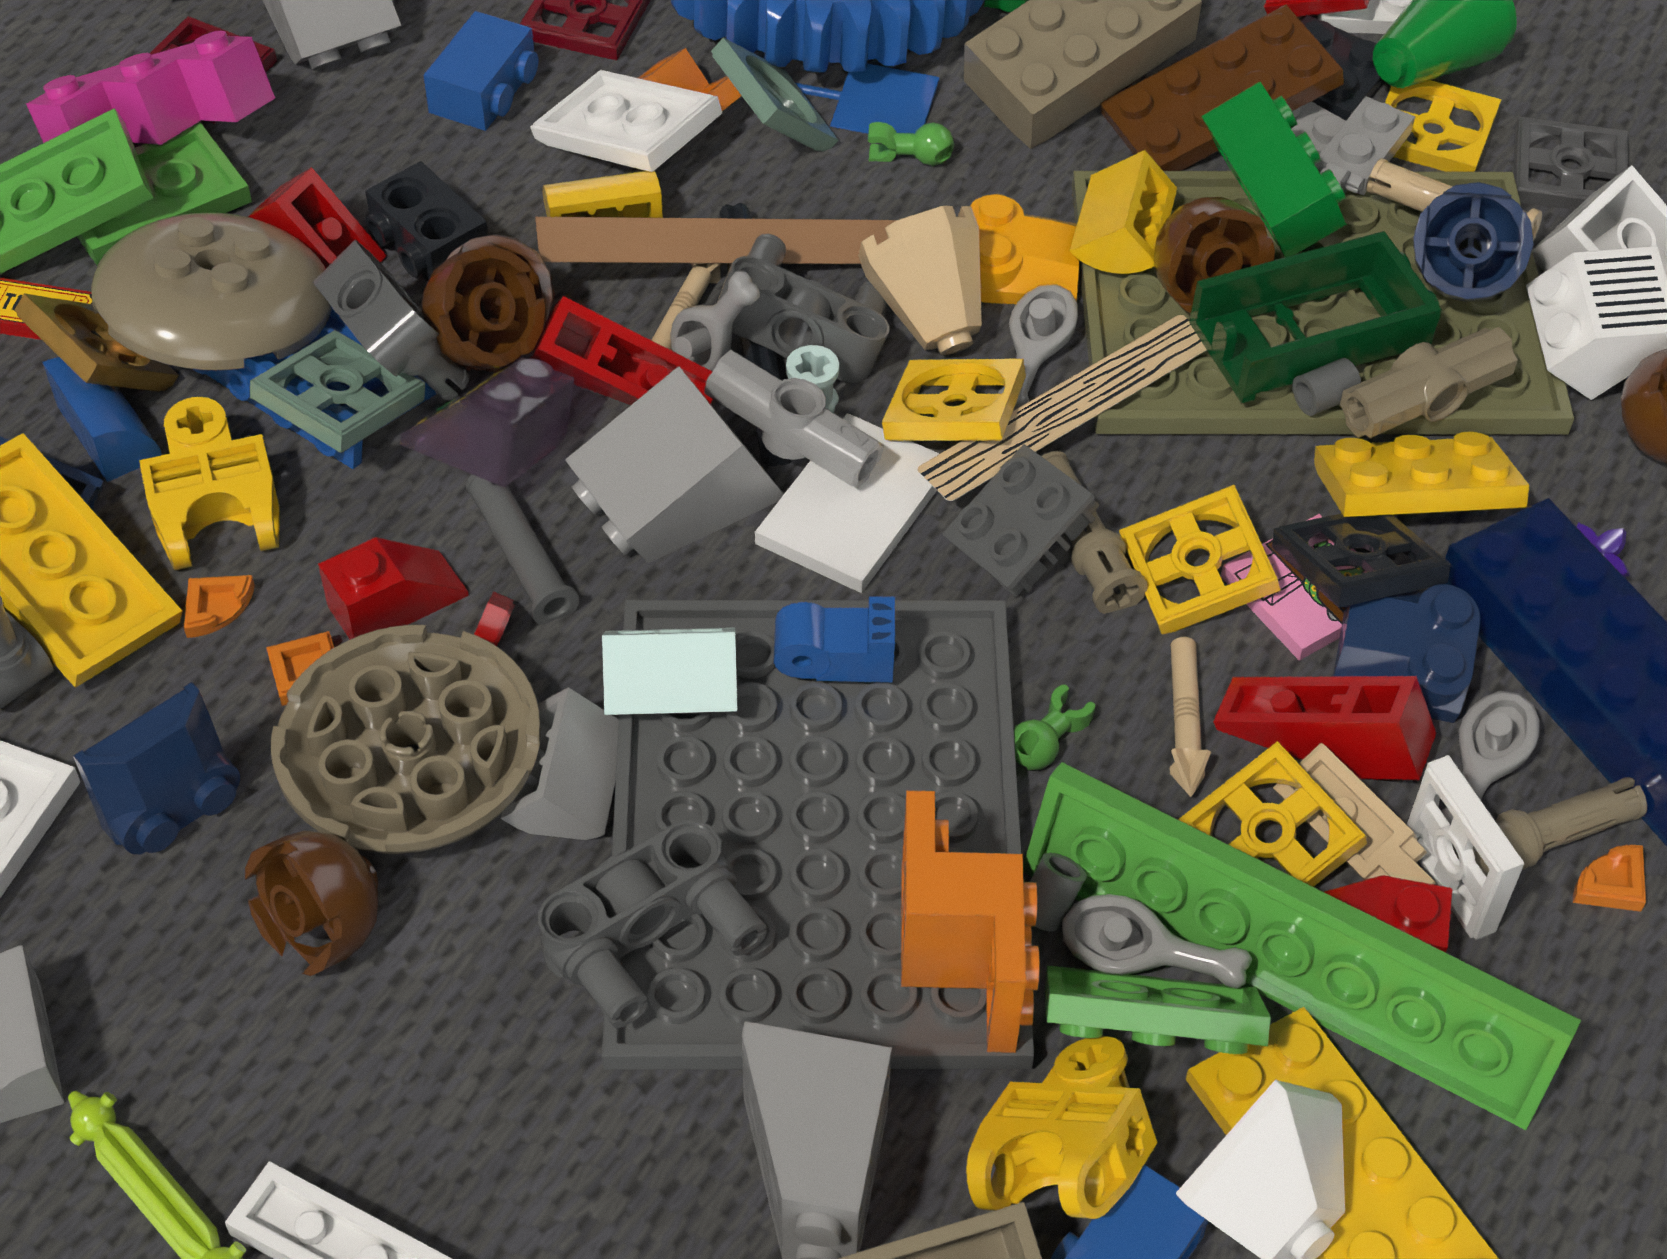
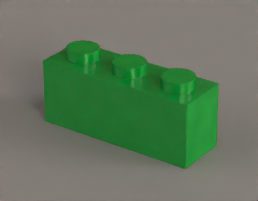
M1258 82L1201 116L1216 148L1260 219L1264 222L1265 227L1284 257L1299 253L1347 225L1338 206V203L1346 199V196L1330 169L1320 174L1315 166L1321 162V158L1308 134L1303 132L1296 136L1291 128L1298 124L1282 95L1272 100L1262 83Z

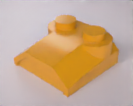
M1000 194L982 196L972 202L970 206L979 226L981 302L1017 304L1027 292L1036 287L1054 284L1069 290L1077 302L1079 259L1069 251L1077 226L1075 223L1024 214L1019 203Z

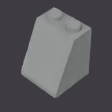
M262 0L294 64L308 60L311 69L341 60L339 50L358 44L361 53L391 43L388 33L395 31L401 26L392 0Z
M679 366L565 459L580 479L572 485L575 493L593 514L598 513L602 509L610 519L602 526L608 537L624 555L634 548L648 563L777 503L784 495L725 420Z
M745 1021L742 1031L744 1103L782 1259H838L858 1253L861 1249L888 1111L892 1047Z

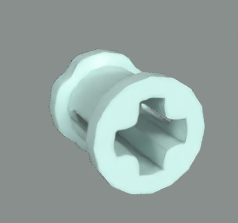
M818 345L802 346L792 351L786 362L788 379H805L817 385L826 397L825 408L833 413L839 400L838 394L833 388V383L839 374L837 356L830 349Z

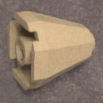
M940 206L897 220L885 227L888 239L877 245L874 234L861 242L858 257L866 278L924 350L938 348L940 355H950L962 351L973 344L971 336L980 331L982 321L979 226L971 206H961L958 217H956L953 206Z

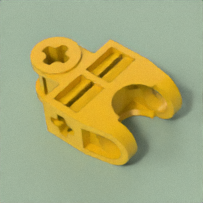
M191 397L173 405L164 419L170 454L139 460L150 514L157 536L173 569L179 570L193 567L187 540L194 539L200 530L218 521L232 520L244 523L247 526L254 525L260 551L278 548L280 507L262 434L231 440L225 411L218 402L210 398Z
M1109 1036L1079 1040L1059 1053L1053 1068L1042 1083L1009 1082L981 1122L968 1152L966 1166L967 1184L971 1199L978 1209L999 1210L1010 1206L1012 1203H1020L1025 1196L1037 1189L1058 1185L1060 1203L1068 1216L1098 1219L1104 1216L1131 1187L1155 1148L1157 1140L1140 1088L1129 1087L1124 1071L1128 1058L1121 1041ZM994 1163L996 1170L991 1180V1171Z

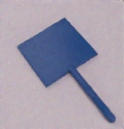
M867 64L866 71L848 72L842 91L800 83L795 84L803 94L839 100L830 127L868 134L870 123L883 122L891 125L897 133H915L918 128L926 123L938 87L939 77Z

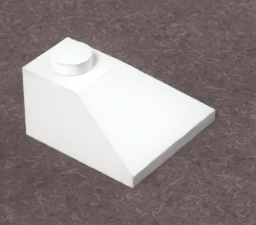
M1274 1080L1176 1192L1177 1196L1187 1206L1261 1259H1316L1327 1249L1334 1238V1232L1330 1228L1345 1213L1342 1104L1331 1093Z

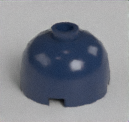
M1476 182L1455 185L1444 191L1442 195L1434 198L1430 205L1420 214L1413 236L1415 264L1426 283L1443 296L1464 302L1488 300L1511 288L1525 271L1534 245L1531 221L1527 213L1522 210L1520 204L1511 198L1512 195L1500 187ZM1468 241L1467 247L1459 251L1460 244ZM1474 242L1480 246L1481 252L1473 247ZM1471 254L1475 258H1467L1465 256Z

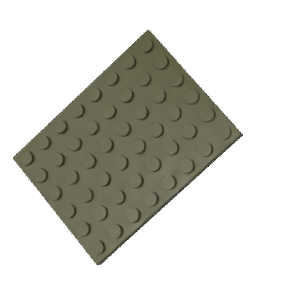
M1073 171L1072 196L1076 225L1090 177L1098 171ZM1163 171L1177 187L1171 214L1180 206L1195 199L1224 197L1249 208L1259 216L1231 171ZM1416 172L1450 186L1481 182L1500 187L1512 195L1511 198L1521 206L1513 172ZM1347 190L1345 193L1346 199L1338 203L1347 225L1297 254L1385 231L1398 250L1406 254L1411 268L1425 287L1432 291L1439 301L1442 309L1441 318L1437 324L1431 344L1435 349H1439L1484 328L1492 330L1500 327L1512 339V348L1518 359L1512 375L1468 394L1460 407L1448 417L1440 421L1430 422L1421 415L1380 434H1458L1461 432H1478L1482 434H1569L1574 416L1566 384L1547 370L1526 287L1528 283L1539 276L1533 251H1531L1525 271L1511 288L1488 300L1471 302L1445 297L1426 283L1415 264L1413 236L1422 212L1377 194L1366 192L1363 196ZM1266 228L1267 235L1274 243V260L1285 258ZM1468 241L1460 244L1459 251L1467 247ZM1474 242L1473 247L1481 252L1480 246ZM1471 254L1465 256L1467 258H1475ZM1079 260L1089 367L1177 315H1184L1190 320L1191 313L1180 307L1161 285L1155 267L1137 273L1117 274L1095 269ZM1361 288L1287 307L1293 311V319L1305 337L1381 317ZM1275 311L1251 317L1271 347L1295 341L1286 326L1276 323ZM1207 350L1094 417L1096 434H1354L1346 425V418L1340 404L1312 416L1306 415L1299 408L1294 398L1293 384L1257 393L1255 400L1241 404ZM1401 354L1356 366L1361 382L1391 370L1392 365Z

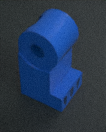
M895 596L869 597L868 608H824L815 603L799 602L787 605L777 612L775 618L773 661L775 667L781 673L795 678L816 679V681L893 683Z

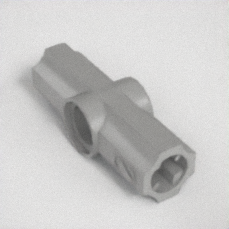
M732 350L728 351L718 360L715 369L707 378L704 394L763 430L762 441L765 447L778 457L791 460L806 457L857 489L869 478L872 470L881 458L884 444L826 409V397L823 391L812 382L798 378L781 381Z

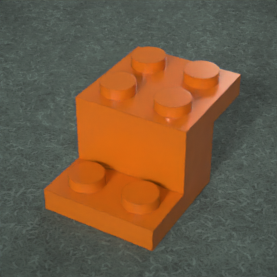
M906 790L901 865V987L986 989L987 1052L1016 1053L1020 1025L1032 1026L1033 990H1038L1039 948L1038 946H1031V926L1036 925L1037 918L1036 883L1023 882V854L948 852L949 821L947 819H935V791Z

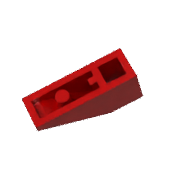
M565 296L552 309L537 344L528 359V363L568 383L629 405L636 402L679 366L710 404L713 400L704 394L707 378L713 371Z
M1417 676L1233 677L1213 721L1218 731L1266 748L1271 747L1278 741L1292 757L1301 760L1322 743L1359 779L1420 780L1437 734Z

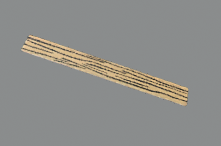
M1177 315L1014 410L1002 440L961 441L923 463L917 470L946 500L953 501L994 477L1023 444L1035 452L1203 353L1206 351V348L1190 325L1189 319L1184 315Z

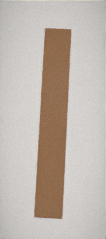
M535 217L539 255L544 262L733 263L736 258L749 254L758 236L761 234H771L780 238L786 245L783 264H861L858 257L861 242L874 234L877 245L888 239L885 227L897 221Z

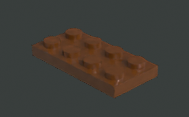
M1284 5L1101 102L1100 106L1102 115L1133 155L1145 150L1163 171H1181L1218 151L1201 117L1202 115L1258 82L1262 83L1272 100L1282 95L1291 111H1294L1343 85V69L1287 5Z

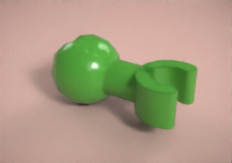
M883 122L869 124L868 142L882 143L870 145L869 161L891 162L896 155H915V158L923 164L936 166L947 161L953 152L954 141L951 132L941 124L932 122L922 125L915 133H897L891 125Z
M1060 685L1055 688L1051 695L1048 714L1040 721L1035 719L1025 720L1013 729L1015 761L1027 767V770H1042L1051 765L1059 753L1058 739L1066 732L1081 731L1089 726L1093 719L1095 703L1088 702L1080 710H1068L1065 713H1061L1062 705L1067 700L1069 687L1067 685Z

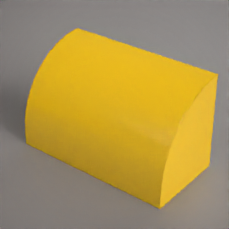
M1145 150L1100 170L1090 177L1069 251L1077 259L1095 269L1110 273L1130 274L1155 267L1153 260L1156 238L1165 220L1171 215L1177 187Z
M642 171L543 185V200L547 217L663 218L661 189L655 171Z

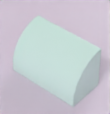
M735 627L605 631L602 635L604 715L737 711Z

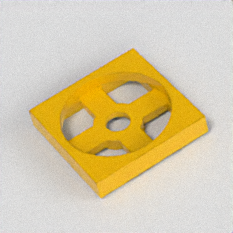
M1432 80L1405 88L1391 86L1385 103L1393 108H1396L1400 101L1413 96L1432 101L1427 113L1417 115L1403 111L1415 116L1411 132H1413L1417 141L1416 144H1413L1406 140L1393 157L1445 172H1475L1496 118L1501 99ZM1453 107L1472 112L1480 123L1479 131L1454 125L1453 121L1449 119ZM1434 123L1440 125L1444 131L1433 134L1426 131L1423 126ZM1447 142L1464 146L1454 150H1437L1440 144L1443 145Z
M1024 359L909 360L882 420L885 440H1002L1026 378ZM921 385L949 386L948 390L942 391L939 394H918ZM977 385H1004L1005 387L1002 394H977L975 392ZM966 401L959 406L946 405L950 402ZM920 414H933L934 417L923 416Z
M1235 485L1119 530L1120 536L1126 544V551L1134 570L1140 571L1147 582L1145 596L1161 634L1178 631L1280 591L1278 578ZM1196 521H1218L1235 528L1213 536L1210 533L1200 531ZM1170 531H1173L1177 542L1172 548V553L1148 562L1149 556L1159 540ZM1194 549H1205L1210 553L1208 561L1200 566L1189 565L1186 562V557ZM1250 550L1253 560L1246 578L1225 586L1218 572L1222 561ZM1183 576L1194 580L1200 596L1178 604L1159 595L1156 587Z
M1278 741L1178 819L1212 836L1217 816L1226 804L1242 822L1241 835L1228 845L1256 859L1259 857H1274L1290 876L1312 887L1367 845L1366 835ZM1278 783L1298 788V790L1280 804L1262 803L1249 788L1260 784ZM1321 810L1326 815L1329 823V840L1327 848L1315 858H1312L1295 839L1297 835L1296 828L1317 811ZM1272 820L1281 825L1282 834L1277 841L1264 843L1257 838L1256 829L1264 821Z

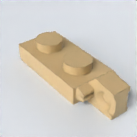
M1320 743L1299 763L1366 835L1367 845L1345 861L1363 880L1385 875L1436 884L1417 864L1427 852L1417 842L1418 838L1415 833L1324 744ZM1276 784L1273 787L1283 800L1298 790V788L1285 784ZM1319 810L1305 822L1328 844L1329 823L1326 815Z

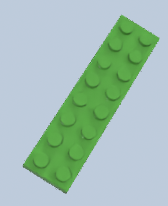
M1063 762L1060 763L1049 777L1023 863V873L1032 877L1043 855L1046 853L1060 854L1073 860L1086 873V880L1075 898L1076 900L1081 901L1091 896L1107 894L1127 896L1142 902L1154 912L1173 935L1184 941L1219 950L1234 947L1248 950L1252 961L1246 970L1247 978L1244 986L1256 988L1259 994L1294 1012L1305 1007L1316 1023L1527 1130L1581 1022L1580 1019Z

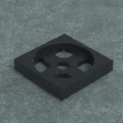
M1340 513L1274 528L1272 548L1338 608L1448 583L1451 564L1393 515L1344 517ZM1329 539L1335 543L1334 545L1321 548H1312L1313 545ZM1353 548H1364V549H1367V550H1369V551H1371V552H1370V553H1360V552L1352 551V550H1350V549H1353ZM1403 552L1412 562L1397 565L1387 556ZM1350 564L1360 566L1367 572L1345 577L1335 567Z

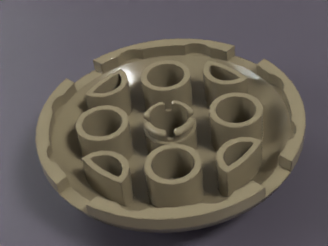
M227 213L177 215L154 221L132 231L104 254L96 268L91 285L95 314L99 313L108 324V334L117 342L151 360L200 370L244 368V358L260 356L273 352L278 360L302 349L320 334L326 326L332 310V306L313 283L325 270V266L310 248L290 233L274 225L250 217Z
M404 625L379 629L360 635L340 644L318 658L298 677L287 692L289 702L280 717L278 726H273L271 735L272 763L279 786L288 803L307 824L318 832L338 836L356 849L385 854H404L431 850L457 842L470 836L497 818L517 797L532 772L540 747L541 724L536 696L530 682L514 660L501 649L463 631L460 638L447 634L427 633L426 625ZM418 745L419 749L414 751L412 747L407 746Z

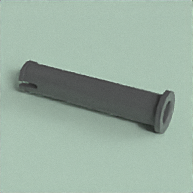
M489 466L488 472L494 481L493 484L488 478L484 467L472 473L466 482V490L474 499L532 602L531 615L537 624L544 625L573 614L579 605V596L573 587L565 585L505 482L503 473L499 468Z

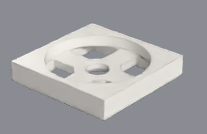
M1447 755L1427 764L1407 826L1415 833L1418 838L1417 842L1427 852L1419 860L1420 864L1436 882L1435 885L1453 888L1451 910L1470 938L1474 937L1477 940L1497 931L1524 862L1451 757ZM1440 798L1453 815L1451 825L1438 808ZM1453 846L1455 847V849H1456V851H1457V854H1458L1459 859L1457 858V856H1456V854H1455V852H1454V850H1453ZM1473 846L1490 869L1487 877L1475 861Z

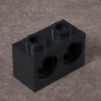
M422 161L365 190L369 211L365 221L370 235L381 247L389 244L398 253L405 270L414 278L422 275L429 282L433 271L447 260L451 252L473 238L488 236L487 221Z

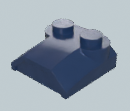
M1447 584L1432 586L1423 593L1411 591L1345 606L1332 677L1417 676L1431 719L1454 723L1460 715L1473 675L1480 626L1479 608L1467 592Z
M193 682L184 686V689L84 752L81 750L73 755L101 828L116 845H122L131 854L155 853L165 849L175 840L179 830L202 815L212 816L222 812L233 802L236 796V790L240 783V772L224 755L219 737L200 690Z

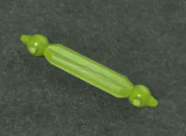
M73 1091L69 1094L68 1100L72 1109L70 1121L74 1131L69 1137L71 1142L80 1146L85 1141H94L98 1161L181 1259H242L246 1248L236 1241L230 1248L220 1247L216 1226L131 1128L115 1123L116 1114L113 1105L117 1099L113 1094L105 1092L101 1098L88 1097L78 1091Z

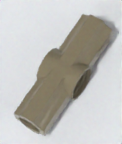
M1500 327L1492 330L1484 328L1439 349H1435L1430 343L1426 342L1410 347L1398 357L1391 370L1343 390L1340 406L1346 418V425L1358 438L1364 435L1372 438L1421 415L1430 422L1440 421L1448 417L1460 407L1468 394L1514 373L1518 359L1512 348V339Z

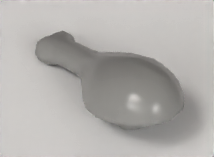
M736 271L728 280L727 291L715 305L693 306L682 310L676 316L670 333L672 351L711 371L715 369L718 360L731 349L732 324L735 318L745 306L752 305L760 297L757 285L753 283L752 278L747 272Z
M1057 284L1041 285L1027 292L1012 310L1009 320L1010 334L1017 353L1016 359H1024L1026 378L1013 411L1029 402L1028 392L1041 364L1065 346L1074 334L1078 319L1077 302L1069 290ZM1005 387L1000 389L998 391V394H1002Z
M1498 691L1487 695L1475 703L1462 718L1458 730L1459 752L1463 766L1462 775L1480 800L1490 784L1522 766L1536 747L1539 738L1540 720L1534 704L1520 693ZM1446 807L1441 812L1451 825L1453 815Z
M1107 894L1088 897L1074 903L1062 919L1063 942L1071 953L1087 966L1103 973L1129 975L1167 965L1213 976L1224 985L1235 989L1246 983V970L1252 961L1248 950L1237 947L1219 950L1184 941L1173 935L1154 912L1142 902L1127 896Z

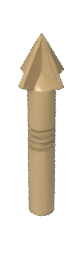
M691 263L692 269L658 327L652 341L672 350L670 333L673 321L682 310L697 306L709 283L719 282L720 263Z
M1179 637L1171 642L1175 748L1171 752L1175 762L1170 766V774L1191 797L1205 776V766L1211 752L1209 750H1202L1196 643L1192 638Z

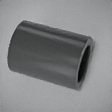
M1342 358L1295 377L1292 386L1294 398L1299 408L1306 415L1312 416L1339 405L1343 390L1361 383V378L1354 364L1350 360Z
M1056 853L1044 854L1030 882L1036 883L1037 918L1034 927L1050 932L1059 930L1062 925V919L1070 910L1086 880V873L1082 867L1063 855Z

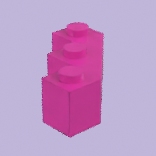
M214 31L197 38L193 43L153 55L150 53L133 55L121 61L119 65L79 77L67 75L56 78L43 86L44 94L28 102L26 105L43 143L115 108L124 120L133 143L162 145L201 120L238 122L275 99L252 37L227 36L225 31Z

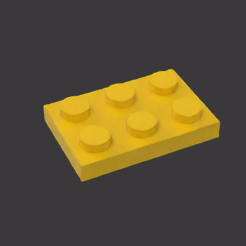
M1461 432L1456 434L1454 439L1429 440L1419 435H1402L1395 438L1394 442L1370 443L1359 438H1343L1337 440L1335 445L1315 446L1314 463L1317 474L1344 517L1527 507L1528 482L1494 439L1482 433Z

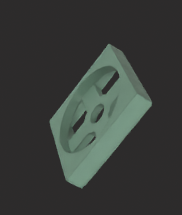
M724 37L712 49V57L764 125L816 151L824 152L829 150L839 141L784 69L771 65L760 56Z
M336 330L250 380V398L340 453L422 402L425 396L424 382L406 373H400L397 377L394 376L362 345ZM299 375L312 383L313 387L296 396L286 390V387L292 379ZM376 377L387 387L389 393L380 397L363 387V384ZM332 382H343L349 385L350 388L344 391H335L328 389L327 385ZM331 404H347L358 411V413L340 423L322 412V410Z

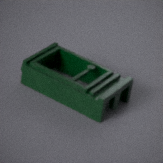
M1382 231L1199 280L1196 284L1189 323L1242 404L1255 400L1257 393L1292 385L1295 377L1342 358L1350 360L1356 367L1402 354L1410 347L1422 342L1432 344L1437 324L1441 318L1442 309L1436 295L1425 287L1411 268L1406 254L1399 251L1387 233ZM1361 288L1381 317L1305 337L1293 319V311L1287 307ZM1275 311L1276 323L1286 326L1295 341L1271 347L1251 317Z

